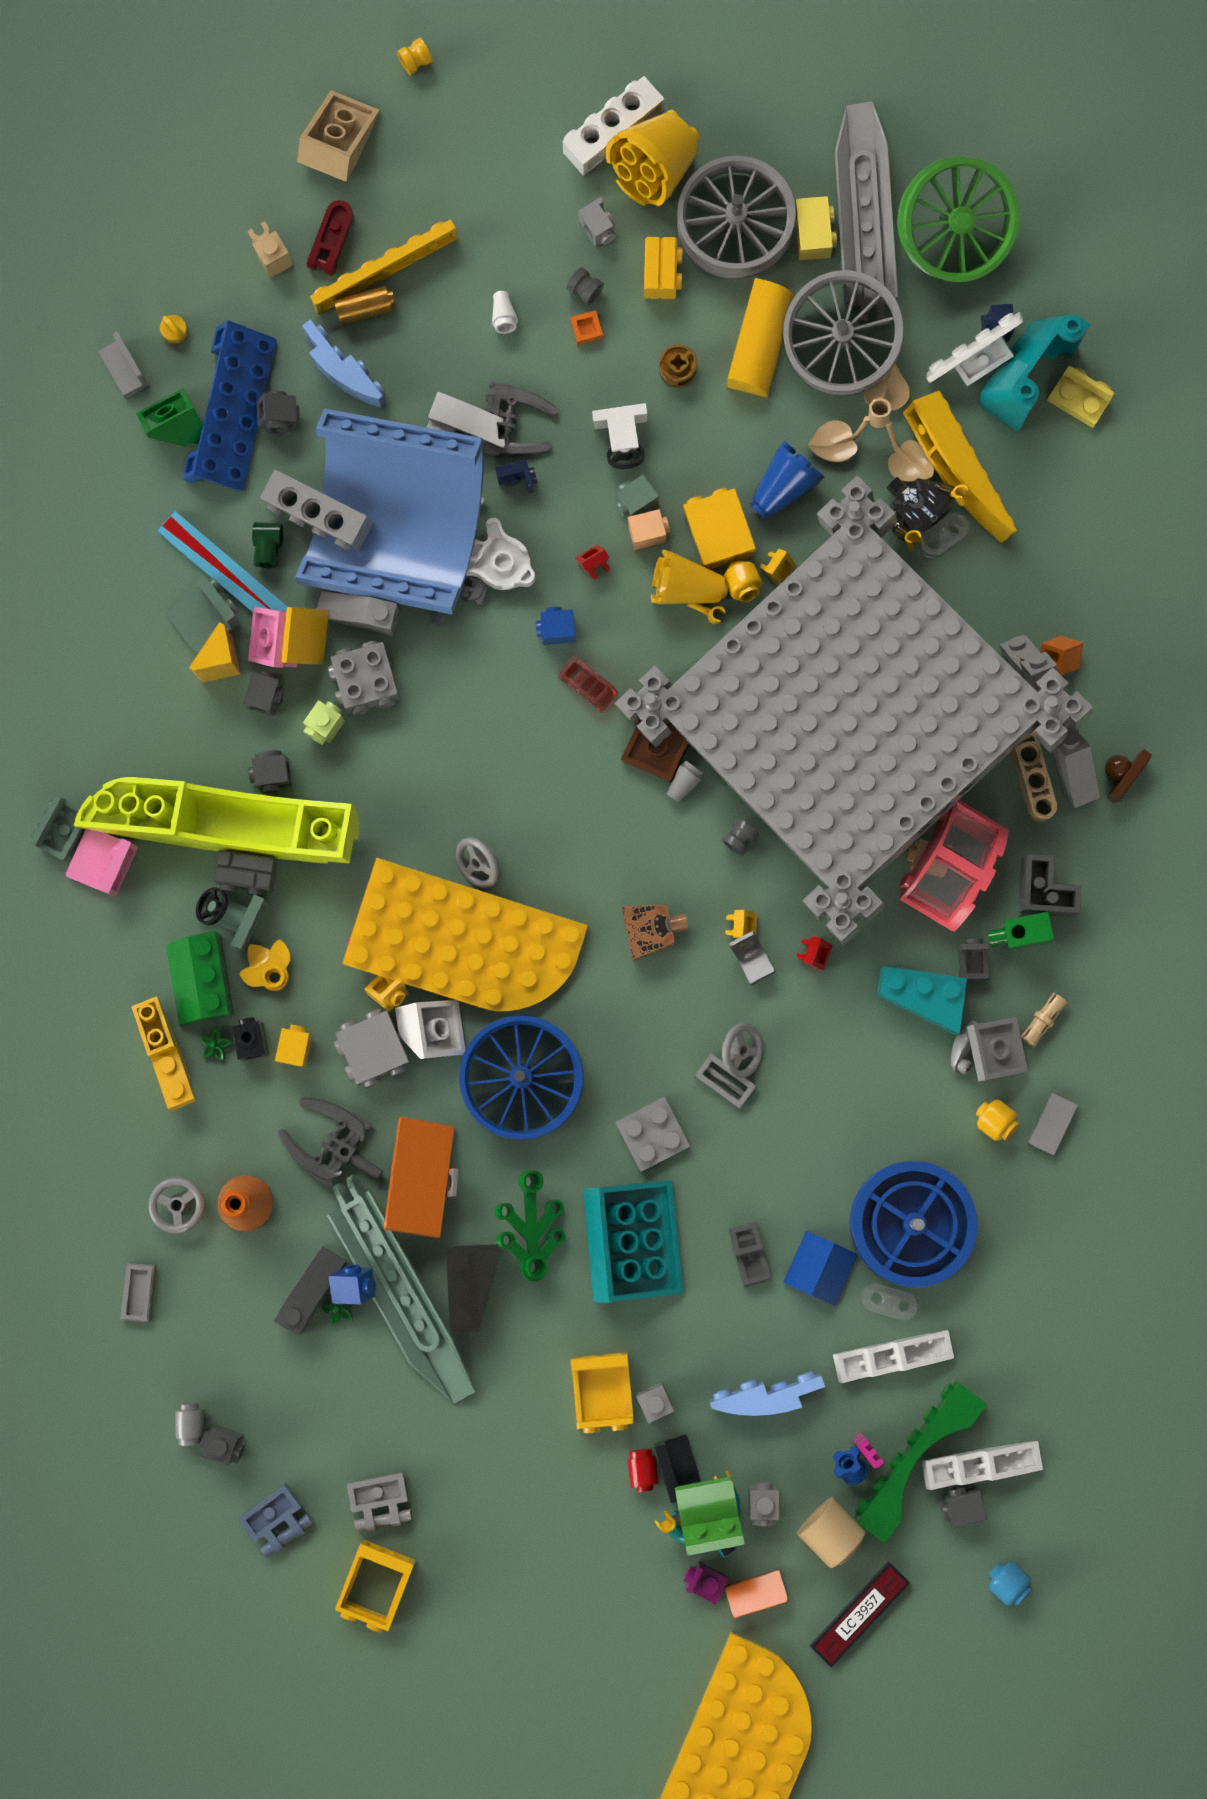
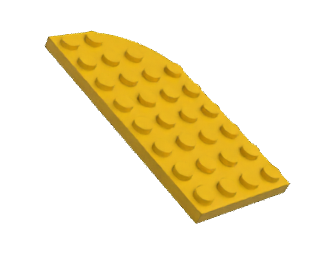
M376 858L342 964L394 981L400 978L404 984L486 1010H520L543 1001L564 984L576 965L588 925Z
M730 1633L660 1799L789 1798L809 1750L812 1725L810 1708L804 1689L794 1671L778 1654L738 1634Z

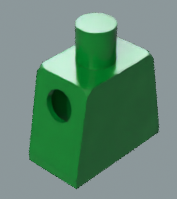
M1049 912L1003 921L1004 928L988 931L991 947L1008 944L1009 951L1051 944L1054 941ZM1016 929H1022L1025 932V936L1015 938L1012 932Z

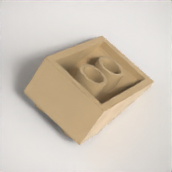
M330 90L300 136L297 162L346 182L359 161L379 115V109Z

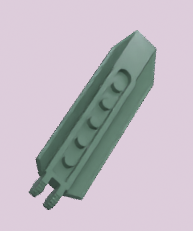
M351 1175L346 1181L350 1192L344 1184H336L333 1190L341 1208L327 1215L353 1264H359L361 1268H372L373 1278L376 1282V1296L373 1297V1300L408 1363L453 1404L475 1393L476 1389L457 1346L393 1231L383 1229L385 1216L371 1190L365 1193L363 1184L355 1175Z

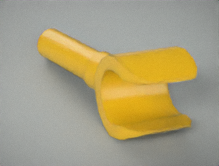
M700 604L687 605L707 615L709 622L712 624H719L721 622L719 619L714 618V611L723 615L726 613L725 609L721 606H715L711 609Z

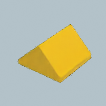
M221 622L214 629L189 667L202 682L241 675L234 637Z

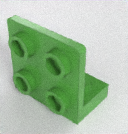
M731 1477L675 1488L687 1556L745 1545Z

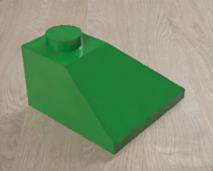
M183 388L136 413L148 438L183 447L199 443L203 423Z

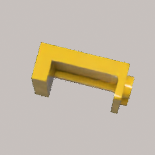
M727 488L718 489L712 493V496L702 498V496L693 497L687 500V504L683 505V514L687 518L700 556L701 566L712 570L755 555L756 548L735 488L730 490Z
M628 1353L571 1357L577 1429H583V1433L600 1432V1427L611 1426L612 1431L629 1429L628 1424H634Z

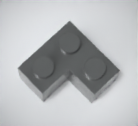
M1026 854L1021 858L1019 913L1039 914L1049 912L1051 916L1075 917L1081 911L1082 886L1054 884L1055 856Z

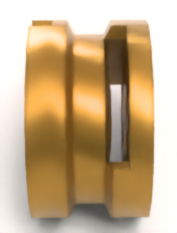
M680 344L671 345L666 348L660 357V377L670 387L680 388L690 384L695 378L697 370V359L692 349Z

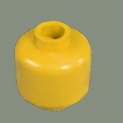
M741 560L734 561L724 573L725 583L728 585L729 594L733 599L749 602L760 594L763 581L753 563Z
M998 1099L993 1100L990 1104L985 1101L976 1112V1115L979 1117L977 1128L994 1141L1008 1140L1019 1125V1122L1016 1121L1017 1113Z

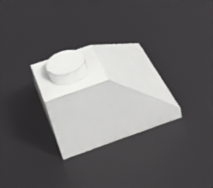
M458 1000L417 1002L395 1008L398 1034L420 1059L464 1055L466 1049Z

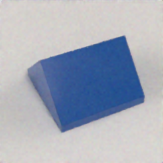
M806 1231L783 1282L835 1306L858 1254Z

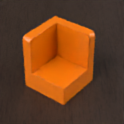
M1058 636L1042 643L1041 653L1046 652L1057 664L1058 672L1061 676L1080 668L1083 642L1065 636Z

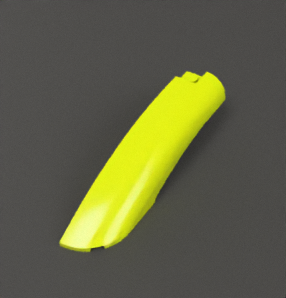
M138 777L118 778L103 784L102 789L93 796L89 795L84 801L74 822V826L77 828L152 842L217 852L225 850L274 857L275 859L328 864V861L350 863L353 841L358 839L359 835L358 813L352 804L265 796L195 785L185 781Z

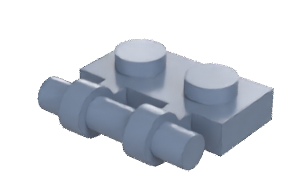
M287 1483L238 1518L254 1542L262 1536L266 1538L268 1543L261 1548L266 1558L274 1552L279 1553L282 1551L286 1543L296 1536L298 1538L306 1533L305 1529L314 1523L309 1514H306L301 1519L296 1518L294 1513L302 1505ZM285 1520L289 1527L277 1535L273 1528Z

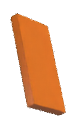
M406 1117L398 1119L384 1230L440 1238L455 1126Z

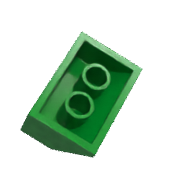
M214 931L187 936L167 943L166 949L179 1026L234 1016L221 934Z

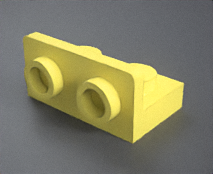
M1068 366L1047 401L1093 428L1115 393L1106 383L1095 381L1088 377L1087 373L1081 368Z

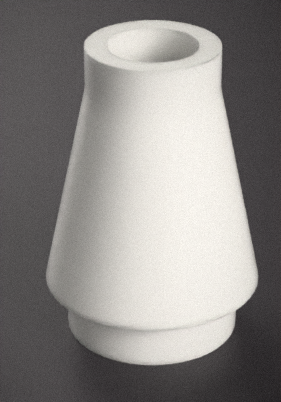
M498 291L493 295L492 326L498 333H511L517 327L518 318L510 301L509 293Z

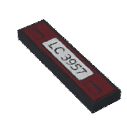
M888 1561L810 1644V1647L832 1668L904 1591L910 1582Z

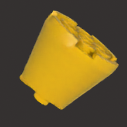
M669 110L666 113L617 133L607 143L606 160L607 163H612L619 177L616 183L625 194L642 206L653 204L659 207L670 198L697 156V141L700 139L698 131L694 127H689L674 110Z

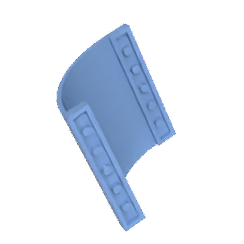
M324 408L316 427L317 437L326 438L325 475L322 493L368 516L374 521V524L360 551L353 547L349 551L334 543L336 541L335 538L328 535L324 539L314 533L308 552L303 557L295 576L297 584L352 595L373 597L452 615L466 578L478 528L484 474L483 439ZM343 519L336 521L334 525L335 530L342 527Z

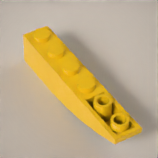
M940 390L913 400L903 414L928 460L949 489L953 490L961 484L968 487L971 496H962L965 501L964 508L1000 543L1007 541L1017 531L1014 521L1005 510L999 494L994 490L988 479L987 472L979 463L973 447L969 445L962 432L961 425L956 421L950 410L948 402L943 398Z

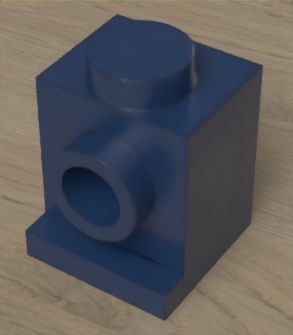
M1013 304L991 305L987 315H981V330L989 328L991 331L997 327L1000 319L1009 313H1013ZM1014 329L1003 335L1006 342L1010 341Z

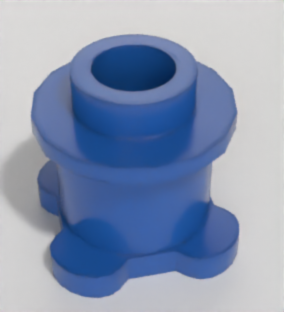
M852 1447L849 1451L845 1452L837 1451L833 1455V1459L836 1462L835 1475L838 1478H842L849 1485L860 1484L868 1475V1466L864 1460L859 1458L861 1453L856 1447Z

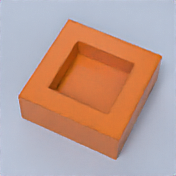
M596 310L570 317L577 346L603 339Z

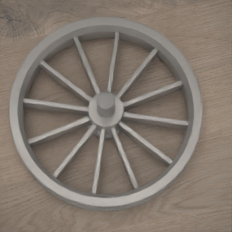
M727 156L710 161L692 174L681 191L677 210V232L680 243L688 257L698 267L714 276L726 279H745L759 275L770 269L782 258L791 242L796 215L794 197L785 179L765 162L746 156ZM732 173L751 175L743 196L740 194L735 195ZM722 174L728 175L730 203H728L710 179ZM755 177L771 186L749 204H744ZM704 184L722 207L694 197L693 194ZM775 193L778 194L784 206L752 211ZM688 204L717 215L694 219L685 218ZM786 216V227L784 231L758 222L756 219ZM720 224L696 243L688 231V228ZM750 228L777 238L779 242L768 252ZM725 231L727 234L716 259L701 250L703 246ZM744 233L762 257L744 262L741 234ZM731 235L737 237L740 263L720 261Z
M840 270L828 272L814 278L796 294L785 316L783 339L788 359L795 372L803 381L827 394L853 395L874 387L890 373L901 352L903 320L896 299L880 281L861 272ZM853 283L855 287L846 319L841 320L833 284ZM829 285L839 320L837 322L810 297L818 290ZM859 285L875 292L878 296L850 322L849 319ZM881 299L886 303L892 314V317L855 327ZM808 300L833 327L797 319L796 316L804 302ZM894 322V343L857 334L860 331ZM794 323L830 333L829 335L793 344L792 333ZM831 340V343L806 368L801 364L795 353L796 349ZM856 340L891 348V352L883 365L879 367L856 344ZM835 346L837 351L828 382L815 377L809 371ZM852 346L877 370L869 377L858 382L849 348ZM841 349H846L854 383H831Z

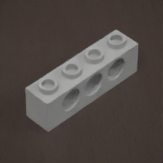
M275 469L260 497L261 500L268 504L266 509L279 516H281L282 512L290 515L289 521L300 527H304L305 523L312 526L311 532L324 539L328 535L335 538L336 541L334 543L348 551L351 547L360 551L374 524V521L368 516ZM297 495V502L293 506H289V500ZM320 507L319 515L315 518H312V511L315 508ZM343 519L342 527L335 530L334 525L336 521Z

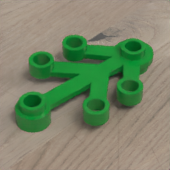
M526 1170L521 1173L518 1179L519 1187L524 1191L525 1222L514 1212V1208L510 1203H500L495 1208V1216L499 1220H506L526 1240L527 1251L516 1242L515 1235L512 1232H500L496 1237L498 1247L508 1249L521 1262V1273L528 1281H539L546 1275L548 1271L546 1260L555 1248L565 1241V1233L562 1229H549L546 1233L547 1242L539 1250L538 1240L554 1219L562 1215L564 1206L559 1200H549L544 1207L545 1213L537 1222L536 1192L543 1187L544 1183L542 1174L537 1170ZM527 1177H529L531 1181L529 1186H527L526 1183ZM553 1204H555L557 1208L555 1213L552 1212ZM503 1207H506L507 1209L506 1216H503L502 1214ZM555 1232L558 1234V1239L556 1242L553 1239V1234ZM504 1236H507L509 1239L507 1245L503 1242ZM532 1262L535 1264V1269L533 1272L531 1271Z

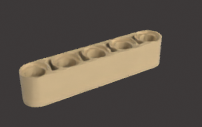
M1034 730L1010 753L1028 815L1033 821L1042 823L1049 820L1056 813L1057 802L1040 743L1035 738ZM1022 750H1028L1032 753V762L1022 759ZM1030 776H1035L1040 780V788L1030 786L1028 781ZM1038 802L1047 805V815H1042L1037 811L1036 804Z

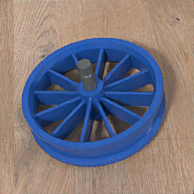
M510 1016L499 1019L484 1027L472 1039L461 1061L459 1084L467 1109L484 1128L505 1138L529 1140L553 1132L572 1115L580 1100L583 1089V1068L579 1054L572 1041L554 1024L533 1016ZM518 1025L533 1026L541 1029L526 1064H522ZM511 1026L515 1028L518 1065L516 1066L493 1037V1034L497 1031ZM544 1031H547L555 1036L563 1045L531 1068L529 1066ZM490 1037L512 1066L510 1071L475 1056L477 1050L487 1038ZM566 1048L571 1057L574 1070L535 1074L534 1071ZM473 1058L508 1073V1078L469 1082ZM567 1074H574L575 1077L571 1098L536 1083V1078ZM509 1082L507 1087L477 1107L470 1091V1085ZM534 1085L569 1100L567 1106L558 1117L552 1118L533 1092L532 1088ZM510 1088H513V1094L499 1125H496L488 1120L480 1110ZM530 1091L551 1120L547 1125L534 1130H529L525 1097V1092ZM517 1092L522 1093L525 1131L502 1128Z

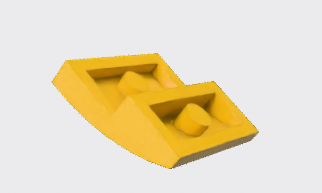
M287 607L281 662L324 664L329 610Z

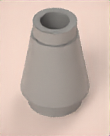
M685 760L682 766L679 764L666 794L680 803L701 781L700 777L703 772Z

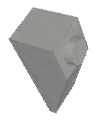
M321 591L317 609L329 610V622L394 637L400 615L397 603L373 597Z

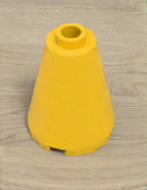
M662 550L664 558H658L652 579V587H657L656 595L651 594L652 603H719L721 598H726L728 585L725 583L724 576L670 550Z

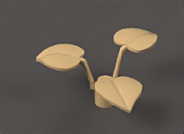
M896 364L881 382L864 391V399L869 405L868 416L864 417L862 424L854 434H852L848 424L839 420H833L823 424L808 443V448L818 458L827 462L842 463L848 461L857 453V445L854 440L859 437L866 425L870 423L875 428L886 427L888 430L891 444L895 451L889 457L888 468L894 478L897 477L901 482L912 483L916 482V480H929L933 477L934 467L928 460L919 442L907 440L902 444L901 448L897 445L892 422L890 421L891 411L899 410L906 405L910 391L906 380Z

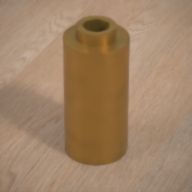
M386 286L334 300L341 327L393 313L391 307L396 306L393 291H387Z

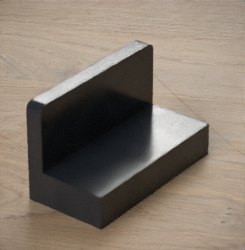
M681 1435L654 1444L671 1503L677 1502L676 1487L701 1482L687 1435Z

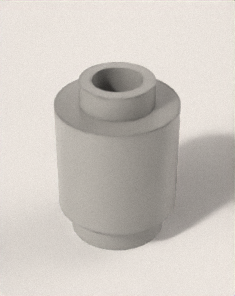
M198 1403L181 1404V1409L175 1410V1437L179 1441V1446L200 1445L204 1435V1409L198 1408Z

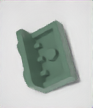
M56 795L54 799L47 803L44 810L46 815L41 824L38 823L31 833V844L66 862L84 830L74 826L77 813L81 807Z

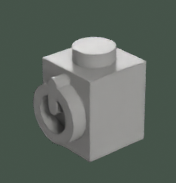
M755 1482V1486H748L751 1524L756 1526L776 1525V1520H779L778 1487L772 1486V1482Z

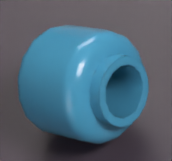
M1010 1561L1004 1566L999 1562L988 1574L992 1578L989 1583V1590L1006 1606L1012 1604L1018 1606L1032 1590L1029 1586L1031 1583L1030 1576L1014 1562Z

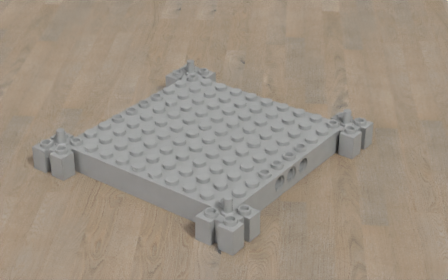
M858 476L841 490L843 500L839 504L832 499L817 513L819 524L831 537L679 680L672 685L670 680L654 666L639 680L643 686L639 692L635 693L630 688L615 702L618 709L634 726L638 723L639 719L642 721L637 725V728L655 748L663 742L664 738L666 739L671 734L667 726L670 722L704 760L828 889L824 891L818 885L802 901L820 921L826 916L829 917L830 921L826 926L843 945L860 931L856 924L858 920L864 917L869 923L885 908L884 903L867 886L1034 730L1035 738L1051 753L1067 738L1068 730L1066 727L1070 724L1076 730L1092 715L1093 706L1078 691L1071 697L1066 693L1069 683L1053 667L1036 682L1035 690L882 539L897 524L896 513L881 498L873 503L872 489Z

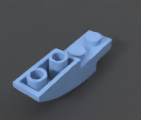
M311 319L302 325L306 337L315 347V349L309 352L312 362L323 375L352 397L379 408L385 406L383 398L385 392L377 381L372 383L367 376L369 371L361 360L356 362L352 355L345 358L336 345L331 347L327 342L329 336L321 325L316 327Z
M813 1371L797 1376L798 1381L787 1384L786 1380L770 1386L771 1391L766 1392L763 1382L757 1383L756 1379L740 1384L741 1389L730 1393L729 1389H724L714 1393V1399L709 1400L712 1409L725 1413L749 1416L773 1415L802 1408L798 1396L824 1388L825 1385L820 1374L814 1375Z

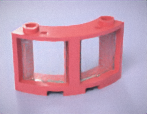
M959 800L937 820L932 837L919 861L910 873L907 872L902 877L899 883V887H901L899 900L955 932L976 905L972 903L977 899L980 889L985 892L994 877L996 870L993 867L997 861L996 857L1000 858L1003 856L1009 830Z

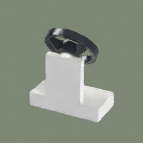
M646 403L592 411L594 430L608 428L611 448L607 452L608 464L616 469H631L639 466L644 461L645 454L643 447L638 444L635 424L647 422ZM614 452H617V453L614 455V457L611 459L610 456H611ZM637 459L630 463H617L620 460Z

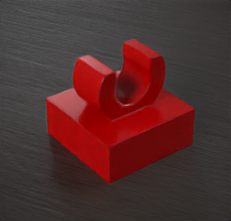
M598 544L575 558L579 567L588 572L589 576L594 580L597 579L595 574L597 566H602L605 572L610 571L609 565L605 562L610 558L606 550Z
M811 936L810 940L802 939L801 943L808 946L806 954L797 953L796 956L812 968L824 971L833 945L815 936Z

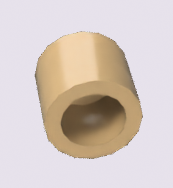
M833 1497L824 1501L805 1520L797 1532V1535L829 1568L842 1565L851 1558L861 1546L862 1539L866 1534L864 1528Z

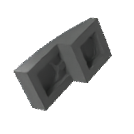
M756 1222L729 1229L744 1288L771 1281Z

